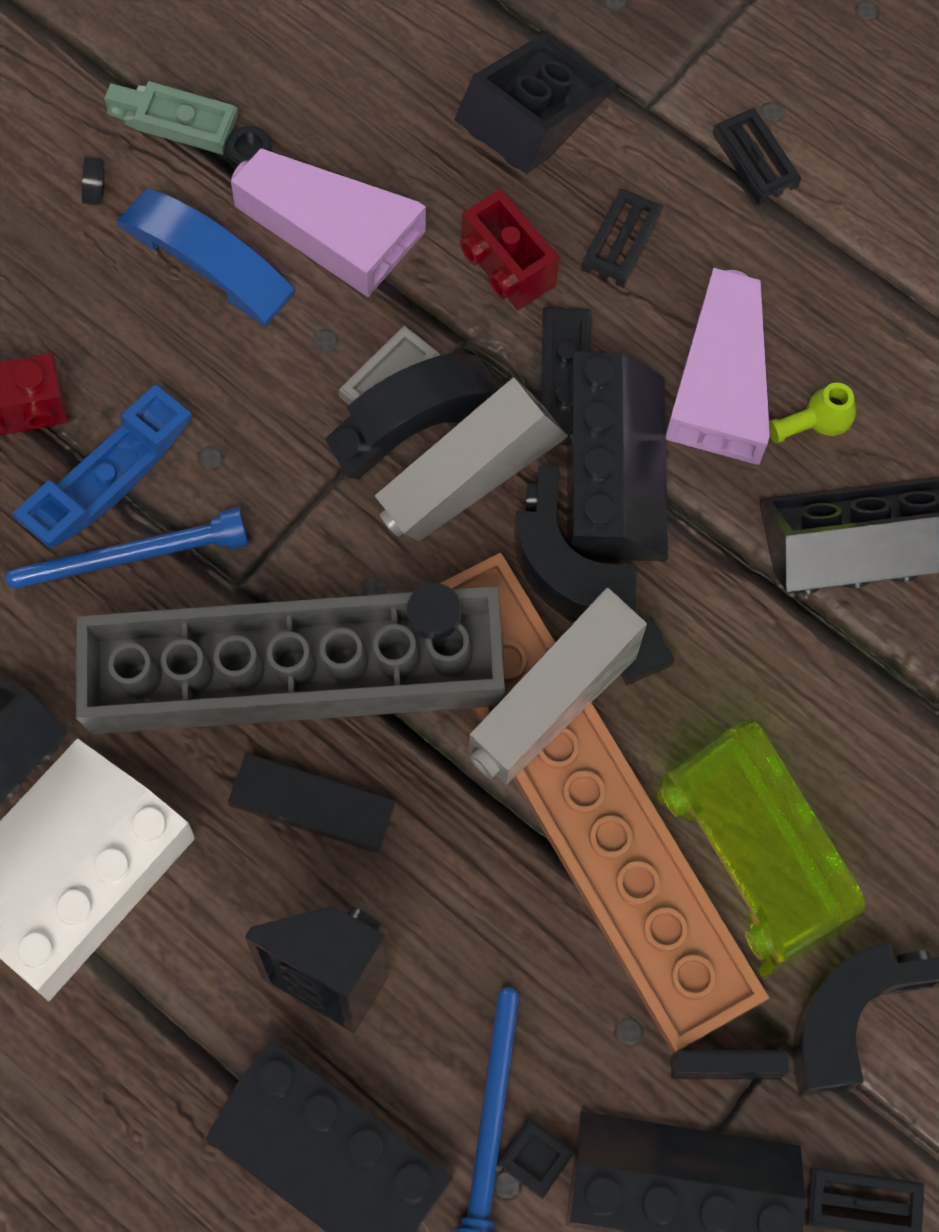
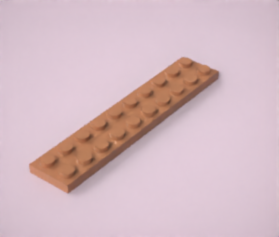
M501 552L440 583L451 589L498 586L501 604L507 695L555 644L554 639ZM590 703L513 780L674 1055L679 1050L688 1047L763 1004L769 997L593 704ZM496 706L472 709L481 723Z

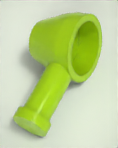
M838 382L819 389L811 397L805 410L779 420L777 418L770 420V438L775 444L785 441V438L810 428H814L817 432L828 436H837L845 433L852 426L856 417L857 406L853 391L849 386ZM829 398H837L843 405H836Z

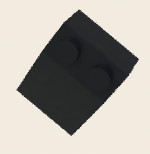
M544 32L474 74L454 120L467 129L472 137L484 142L503 156L508 164L527 174L548 160L613 92L616 83Z

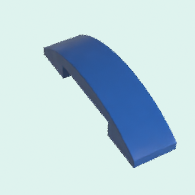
M146 189L116 221L118 227L153 251L160 246L223 289L227 294L229 303L264 327L269 324L295 294V289L283 276L235 235L196 209L166 194Z
M155 384L121 414L122 426L57 485L48 480L12 513L13 518L49 548L68 540L111 509L157 464L192 419V413Z

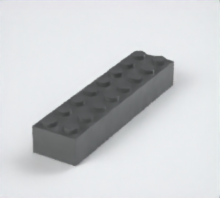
M498 586L452 589L460 600L462 610L461 622L455 632L439 640L426 639L413 630L407 614V604L413 592L77 616L76 719L91 734L494 707L506 696L501 604Z

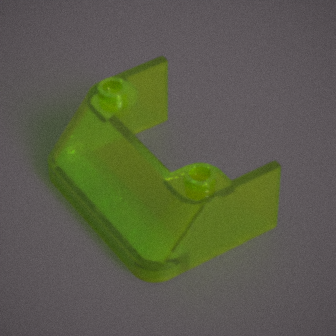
M747 719L728 729L665 774L656 794L660 804L666 803L668 809L675 817L683 815L689 822L697 820L751 911V914L748 916L750 928L745 931V937L755 956L761 961L767 959L758 970L763 979L836 940L865 912V901L856 881L766 734L753 719Z

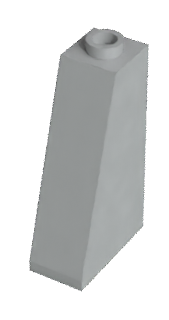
M513 377L375 495L385 509L380 513V517L396 536L400 537L402 534H405L420 542L561 443L568 435L540 400Z
M607 588L470 733L469 750L472 754L469 758L474 766L487 778L492 779L496 775L507 785L636 660L647 623Z

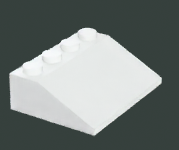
M78 738L0 821V959L48 1002L195 839L191 827L185 819L149 789Z

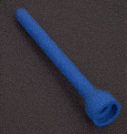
M240 507L219 511L220 516L211 518V524L14 568L6 573L5 581L9 587L17 589L216 543L218 548L227 546L228 550L249 545Z
M509 986L502 988L497 997L467 1218H461L460 1229H454V1232H494L495 1223L489 1220L519 1004L517 990Z

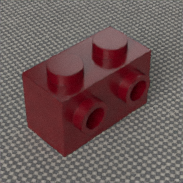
M499 189L462 213L461 240L459 242L461 250L471 264H479L486 272L489 283L498 297L501 299L507 298L519 311L556 287L560 257L502 189Z
M52 353L0 362V436L68 423L62 381Z

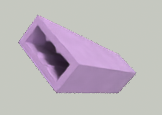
M260 149L250 161H243L236 168L231 179L236 208L367 297L371 295L426 232V206L420 202L264 149Z
M713 268L670 418L666 440L760 465L770 436L761 280L748 277L741 271H725Z

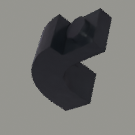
M455 353L433 357L394 373L361 394L347 406L351 415L329 434L325 440L347 478L360 479L407 438L437 424L448 422L460 423L500 388L480 356Z
M539 466L536 484L527 483L525 511H516L514 525L516 556L531 588L547 605L573 621H576L607 588L635 612L637 565L595 562L579 555L566 543L560 533L557 522L559 467Z
M887 942L855 953L832 970L808 997L796 1025L793 1042V1064L799 1097L849 1090L862 1084L864 1079L857 1050L856 1030L863 1009L870 1000L879 996L938 988L939 957L930 958L928 950L914 951L898 955V963H895L891 943Z

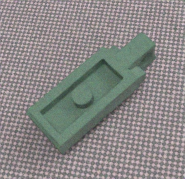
M148 81L147 86H137L136 90L110 83L104 97L107 114L124 120L125 125L135 130L222 155L226 149V141L232 133L238 118V110L234 105Z

